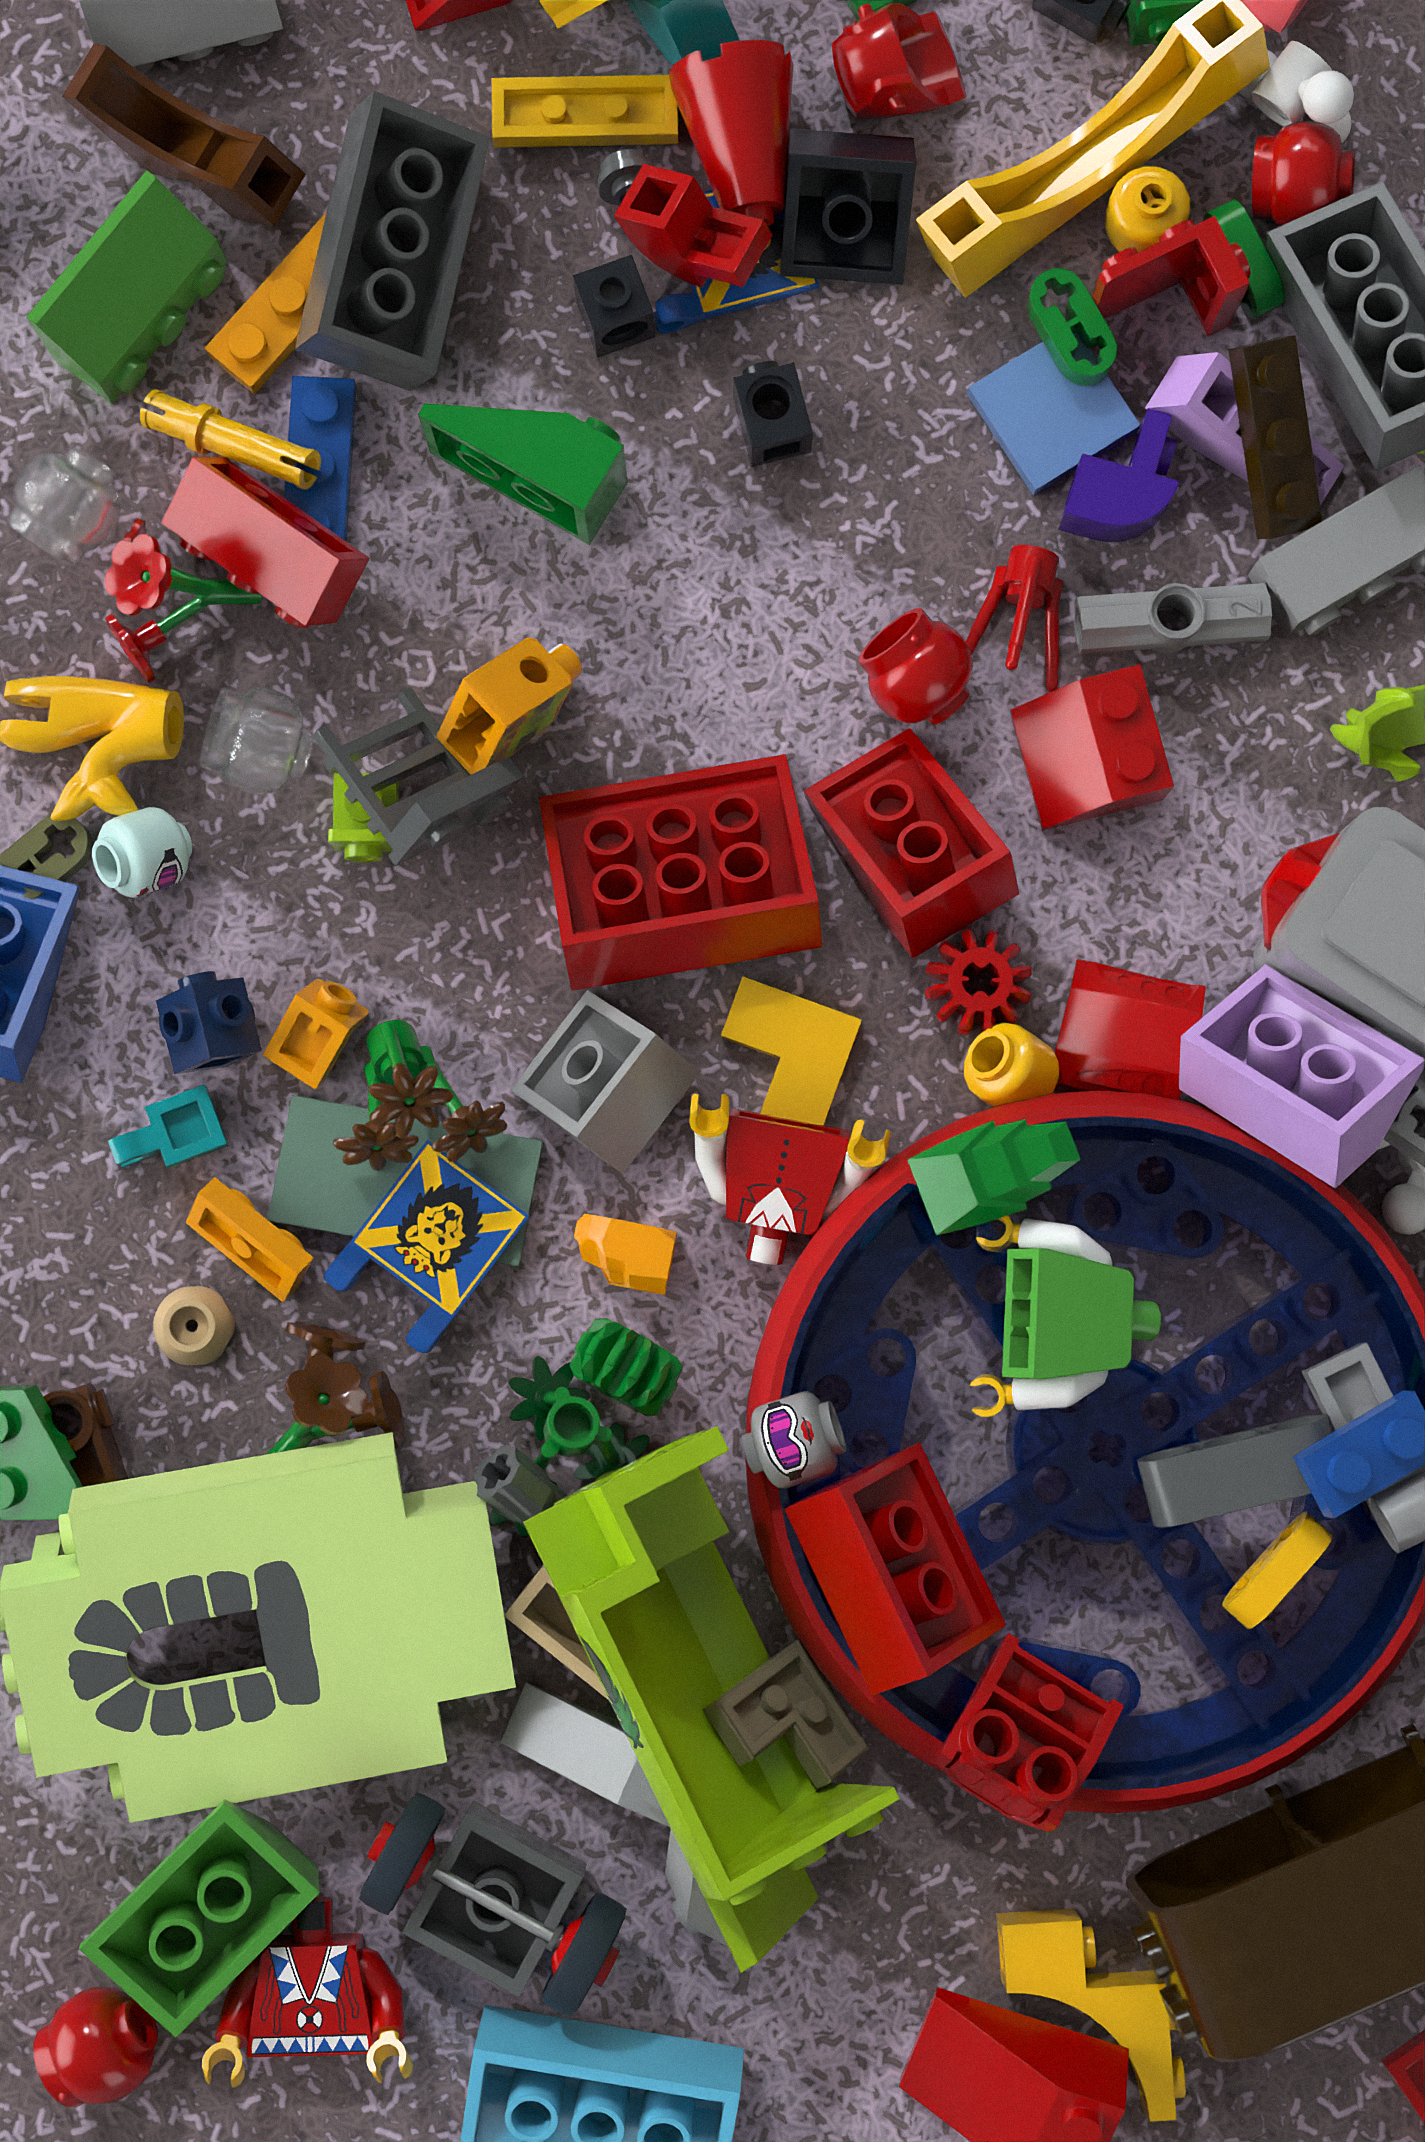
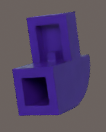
M1147 409L1140 425L1128 466L1082 453L1074 473L1058 530L1101 542H1121L1144 534L1160 520L1180 482L1163 477L1167 475L1177 443V439L1167 437L1172 415Z

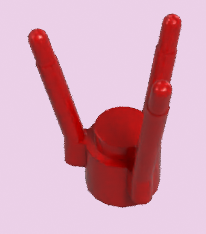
M1017 545L1013 546L1010 550L1007 566H996L992 587L965 642L972 655L1004 592H1007L1006 600L1017 606L1008 644L1005 666L1008 670L1016 669L1023 648L1031 609L1041 608L1045 601L1046 689L1052 692L1058 689L1059 601L1064 583L1063 580L1056 578L1059 556L1039 546Z

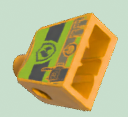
M527 637L462 679L436 738L470 775L506 757H511L554 721L573 685V680L582 673L580 659L565 644H558L547 651L537 639Z

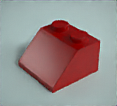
M1141 664L1077 680L1010 710L1042 831L1164 800L1174 787Z

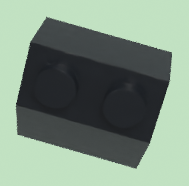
M790 129L780 276L903 285L917 163L914 138Z

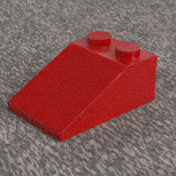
M911 728L904 730L804 790L805 798L875 910L912 959L1019 895L1011 851Z
M937 1987L901 2074L899 2087L970 2142H1110L1126 2107L1129 2048Z

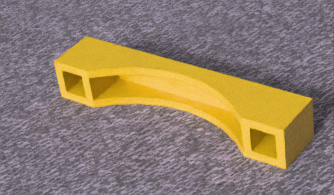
M1240 0L1202 1L1173 23L1157 49L1136 75L1106 106L1081 127L1046 151L1017 166L990 176L965 181L919 216L916 222L931 257L964 298L968 297L1115 186L1125 174L1139 168L1270 69L1263 25Z

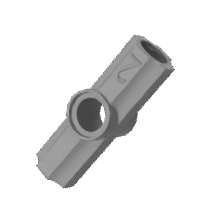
M1172 583L1163 586L1158 591L1076 597L1074 602L1075 640L1079 654L1153 649L1158 653L1172 654L1189 646L1267 641L1271 636V597L1267 591L1266 583L1192 588L1186 584ZM1164 607H1172L1181 611L1185 616L1187 628L1180 631L1165 628L1158 619L1157 610Z

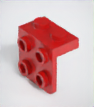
M1215 216L1196 225L1190 219L1172 226L1159 237V243L1139 253L1135 247H1130L1116 253L1105 261L1102 265L1103 271L1098 276L1092 299L1103 318L1106 319L1180 283L1207 336H1210L1231 325L1250 283L1248 279L1251 276V271L1243 250L1237 243L1229 244Z

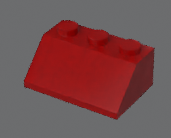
M920 1442L837 1480L785 1508V1512L871 1695L930 1676L1007 1626Z

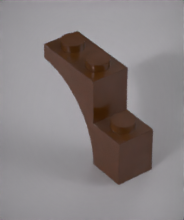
M93 44L62 96L151 174L191 181L231 217L238 220L275 227L306 175L265 136L226 124L185 103L133 68L107 45Z

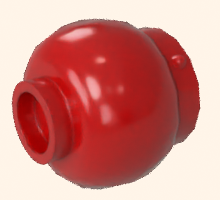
M1296 122L1280 129L1277 135H1258L1255 143L1252 173V211L1254 219H1273L1275 224L1280 227L1354 193L1355 150H1343L1340 135L1332 127L1318 122Z
M922 608L907 611L884 627L871 639L858 658L859 664L868 674L869 691L874 701L889 717L899 722L915 724L927 719L931 725L938 724L953 715L970 695L969 690L965 687L973 671V661L969 647L954 628L940 621H932Z
M91 1987L83 1990L62 2004L55 2011L51 2023L37 2031L33 2042V2058L37 2073L49 2094L65 2107H78L84 2103L108 2104L116 2102L133 2092L149 2075L154 2060L155 2046L158 2042L157 2024L155 2019L132 1997L115 1987Z

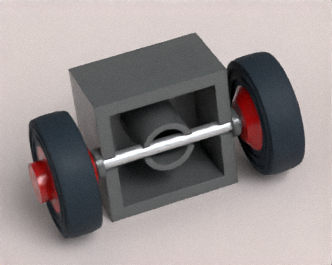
M416 1793L414 1797L412 1796L396 1826L386 1821L375 1839L367 1858L376 1863L360 1892L359 1899L374 1910L389 1915L390 1911H393L403 1891L416 1885L422 1873H424L423 1881L428 1883L404 1927L403 1934L518 1998L522 1994L544 1950L552 1951L554 1946H556L551 1958L552 1972L544 1987L541 2000L554 2010L564 2015L572 2016L580 2007L592 1984L594 1983L602 1987L620 1952L619 1949L612 1945L623 1924L627 1908L609 1896L597 1892L590 1899L580 1918L570 1922L564 1934H561L564 1925L559 1922L584 1877L586 1862L475 1801H472L443 1857L441 1858L436 1855L431 1862L429 1860L436 1849L434 1834L444 1816L446 1808L428 1796Z

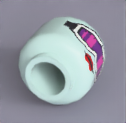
M147 807L114 817L104 823L99 832L98 840L93 845L92 858L96 872L106 886L114 888L124 896L138 898L172 887L183 880L188 869L189 857L192 853V841L187 829L181 823L176 822L169 813L160 808Z

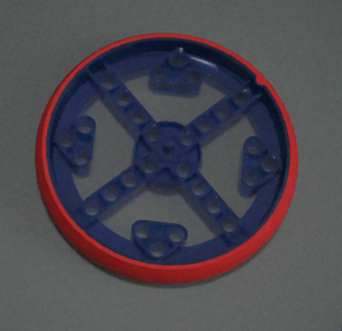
M1113 1091L1054 1093L995 1106L963 1117L919 1139L882 1164L867 1181L852 1191L825 1220L792 1267L771 1310L756 1355L747 1401L745 1434L751 1433V1416L758 1406L803 1391L813 1393L815 1384L822 1377L836 1375L841 1377L849 1388L847 1405L842 1410L836 1412L843 1430L846 1452L838 1454L837 1467L828 1476L787 1489H780L774 1486L768 1480L764 1471L754 1474L745 1457L748 1500L757 1543L773 1590L794 1632L820 1671L847 1702L887 1738L927 1765L944 1773L933 1758L944 1744L963 1712L977 1682L947 1664L928 1677L871 1695L785 1512V1508L819 1489L840 1480L839 1459L851 1473L865 1468L857 1465L850 1454L851 1441L861 1431L875 1430L883 1437L886 1443V1452L883 1459L900 1451L916 1366V1351L912 1341L904 1333L893 1328L877 1329L866 1335L864 1333L873 1314L890 1288L925 1250L930 1248L1003 1356L1005 1298L996 1304L984 1301L976 1290V1278L978 1273L985 1267H996L1006 1274L1007 1248L999 1252H990L978 1244L976 1237L985 1238L990 1241L1000 1239L989 1222L972 1226V1239L964 1249H953L946 1246L940 1236H936L907 1160L949 1138L992 1120L995 1126L1026 1119L1027 1125L1066 1122L1081 1160L1050 1181L1052 1188L1087 1184L1070 1199L1067 1207V1221L1069 1225L1079 1227L1098 1244L1177 1260L1197 1259L1211 1254L1220 1245L1224 1235L1223 1221L1220 1216L1222 1214L1262 1239L1298 1273V1276L1161 1369L1142 1358L1131 1355V1361L1127 1367L1108 1370V1376L1104 1385L1082 1398L1077 1407L1071 1411L1062 1412L1057 1408L1017 1410L1014 1406L1006 1435V1458L1009 1473L953 1510L981 1571L1045 1527L1062 1537L1087 1545L1114 1546L1130 1543L1225 1683V1687L1208 1696L1176 1707L1129 1715L1137 1707L1141 1697V1684L1136 1673L1121 1659L1107 1653L1022 1636L1015 1637L1020 1640L1018 1645L1022 1649L1090 1692L1094 1677L1104 1670L1119 1671L1123 1679L1122 1691L1115 1700L1123 1704L1124 1708L1097 1762L1076 1793L1067 1811L1111 1814L1157 1811L1206 1801L1249 1786L1291 1765L1336 1733L1380 1689L1395 1671L1425 1622V1541L1400 1553H1396L1386 1541L1375 1519H1370L1365 1514L1362 1502L1336 1518H1329L1323 1516L1312 1494L1295 1497L1292 1500L1288 1524L1298 1515L1307 1511L1318 1522L1328 1520L1336 1532L1334 1548L1329 1553L1320 1556L1312 1565L1323 1570H1336L1340 1568L1333 1584L1317 1609L1298 1632L1280 1649L1262 1622L1252 1629H1247L1234 1616L1229 1614L1228 1620L1221 1627L1206 1629L1200 1620V1609L1203 1602L1213 1595H1223L1226 1597L1235 1583L1193 1522L1170 1527L1153 1526L1151 1514L1142 1520H1133L1125 1510L1127 1492L1132 1487L1143 1484L1137 1460L1155 1452L1199 1442L1200 1436L1197 1423L1335 1329L1346 1350L1360 1343H1367L1393 1396L1403 1390L1415 1391L1425 1410V1293L1411 1266L1386 1230L1342 1184L1336 1188L1330 1186L1211 1109L1190 1102L1150 1094ZM1144 1159H1153L1165 1167L1168 1182L1160 1194L1146 1192L1137 1180V1170ZM1091 1195L1106 1197L1115 1209L1114 1221L1107 1230L1099 1231L1092 1228L1084 1218L1083 1207ZM1183 1212L1196 1215L1204 1226V1237L1196 1248L1183 1246L1175 1236L1174 1224ZM1314 1283L1322 1286L1328 1292L1331 1302L1328 1313L1320 1320L1311 1318L1303 1307L1305 1290ZM1262 1319L1270 1322L1278 1334V1343L1275 1350L1265 1357L1258 1355L1249 1343V1333L1252 1326ZM880 1339L895 1341L903 1353V1362L900 1369L888 1377L875 1374L867 1362V1353L870 1346ZM1207 1356L1217 1358L1225 1370V1379L1222 1386L1212 1393L1203 1391L1195 1379V1370L1198 1363ZM1155 1392L1164 1394L1172 1406L1170 1421L1164 1427L1157 1430L1149 1428L1141 1416V1407L1144 1400ZM1096 1432L1102 1436L1116 1437L1118 1445L1111 1448L1116 1457L1110 1463L1099 1458L1091 1460L1088 1454V1450L1096 1447L1090 1440ZM1047 1466L1058 1467L1065 1477V1490L1053 1502H1041L1033 1491L1035 1475L1040 1469ZM993 1503L1005 1504L1012 1514L1010 1530L998 1539L984 1537L979 1529L981 1511ZM1177 1539H1185L1190 1544L1193 1552L1191 1565L1183 1573L1170 1575L1162 1564L1163 1551L1170 1542ZM1004 1637L995 1640L987 1649L984 1657V1670ZM1261 1650L1267 1660L1265 1675L1256 1683L1243 1684L1238 1676L1240 1659L1250 1651Z

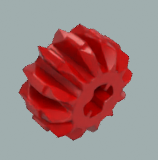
M971 929L963 930L960 935L963 953L953 943L944 940L939 945L938 951L948 965L940 962H929L926 966L925 973L928 976L944 981V983L927 988L924 992L925 999L927 1001L947 999L948 1003L941 1007L935 1016L939 1023L948 1021L955 1011L962 1015L957 1026L958 1035H968L974 1018H979L981 1032L988 1028L992 1029L996 1025L994 1014L1003 1023L1015 1024L1019 1017L1008 1002L1018 1005H1026L1030 1002L1032 994L1024 988L1013 985V983L1022 982L1030 978L1032 969L1030 966L1025 965L1014 968L1010 967L1009 963L1021 951V948L1016 943L1009 945L1002 954L994 950L999 940V933L997 931L990 930L984 939L983 947H978L973 931ZM967 970L975 976L983 971L987 972L992 978L987 989L994 990L993 994L988 997L986 993L980 990L971 996L964 989L969 977L962 976V974Z

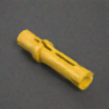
M158 389L149 392L143 401L165 411V414L162 416L141 408V425L146 429L156 430L185 441L186 447L189 450L201 455H206L210 451L222 457L232 459L292 483L303 490L310 488L317 479L316 476L295 467L296 463H300L320 471L321 455L317 450L307 449L243 425L240 422L222 416L221 410L212 405L201 403L198 406H194L169 396Z

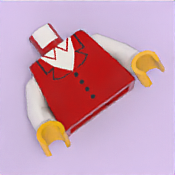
M693 1094L691 1098L689 1123L695 1134V1159L708 1192L713 1200L726 1206V1219L751 1224L745 1257L760 1263L771 1265L783 1264L789 1231L815 1235L819 1224H823L851 1192L872 1176L875 1167L882 1164L886 1158L892 1132L888 1129L885 1130L883 1139L879 1141L865 1139L861 1135L865 1123L864 1120H857L855 1122L850 1137V1130L813 1124L736 1108L730 1109V1099L726 1094H721V1107L712 1111L701 1108L698 1104L699 1094Z

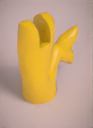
M42 676L19 678L6 682L3 696L6 701L21 706L49 708L48 722L2 720L0 722V741L9 748L29 753H49L104 736L89 750L81 763L79 771L66 784L51 814V820L66 821L74 819L95 805L103 811L117 816L138 811L132 797L118 778V772L123 767L137 762L174 759L181 748L184 731V708L182 699L176 691L114 680L75 676Z

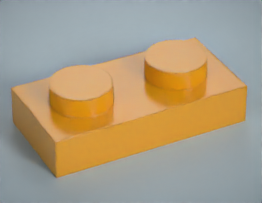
M216 1177L198 1192L186 1220V1224L283 1303L300 1286L314 1258L304 1250L302 1243L296 1236L286 1230L278 1229L255 1210L252 1202L243 1193L235 1189H229Z

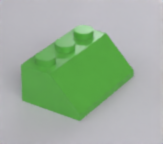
M146 170L26 318L56 362L113 404L122 392L128 394L140 384L147 371L148 366L146 362L161 344L163 346L171 344L179 336L186 323L185 314L200 296L202 298L209 297L218 288L225 275L224 266L227 264V260L218 240L157 177Z
M224 1799L80 1944L79 1950L176 2038L320 1893L318 1866L271 1822Z

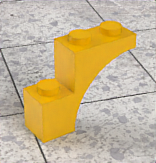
M1074 1908L996 1913L1000 1974L1006 1992L1025 1993L1055 1999L1075 2007L1093 2018L1117 2040L1120 2046L1129 2048V2060L1139 2088L1141 2107L1149 2121L1177 2120L1175 2098H1185V2074L1181 2056H1172L1170 2030L1179 2029H1175L1159 1994V1990L1167 1987L1164 1979L1158 1980L1153 1970L1086 1974L1085 1968L1096 1967L1094 1933L1092 1926L1082 1927V1920Z

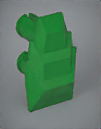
M1026 1119L999 1126H995L992 1120L949 1138L907 1161L937 1236L980 1225L1027 1209L1026 1201L1052 1189L1050 1181L1081 1159L1066 1122L1027 1125Z

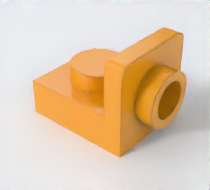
M316 979L295 994L262 1056L316 1090L327 1079L352 1032L364 1023L369 1010L357 1003L355 995L346 987L335 982Z

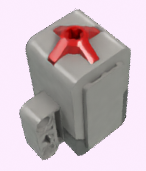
M1373 807L1363 811L1339 833L1288 849L1261 887L1263 935L1254 950V965L1258 971L1266 964L1425 1059V830L1395 810L1387 807ZM1424 1064L1422 1073L1383 1139L1423 1167H1425V1133L1417 1135L1414 1132L1417 1120L1410 1114L1425 1110Z

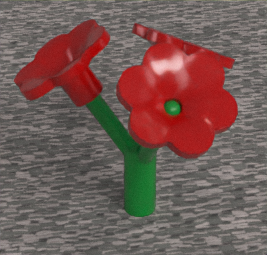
M136 518L130 532L113 548L111 554L113 566L108 569L105 575L104 585L108 594L116 597L118 610L123 614L131 616L139 614L143 608L154 610L161 605L164 599V592L168 589L196 595L194 599L158 623L151 619L135 631L120 624L113 614L105 617L108 628L120 643L123 651L149 684L155 680L150 665L149 652L166 641L164 634L208 605L260 604L262 595L244 591L232 584L228 579L203 580L171 567L170 559L160 553L157 539L147 535V529H145L146 521Z

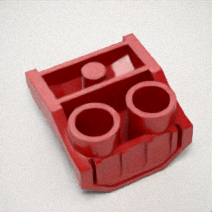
M1077 959L1054 1051L1059 1062V1079L1056 1085L1081 1092L1113 1091L1144 1093L1179 1100L1182 1093L1179 1089L1181 1036L1202 1019L1206 986L1159 979L1097 962Z
M1008 1633L992 1655L963 1712L933 1760L954 1784L1007 1818L1050 1833L1059 1826L1073 1798L1097 1762L1124 1705L1115 1699H1111L1108 1702L1096 1696L1022 1649L1018 1645L1020 1640Z

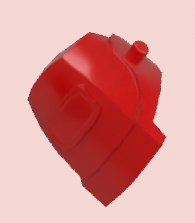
M890 3L873 11L870 4H864L857 10L860 19L843 27V33L831 43L834 70L839 90L846 106L856 119H881L930 112L967 97L956 56L940 17L935 11L918 15L901 3Z

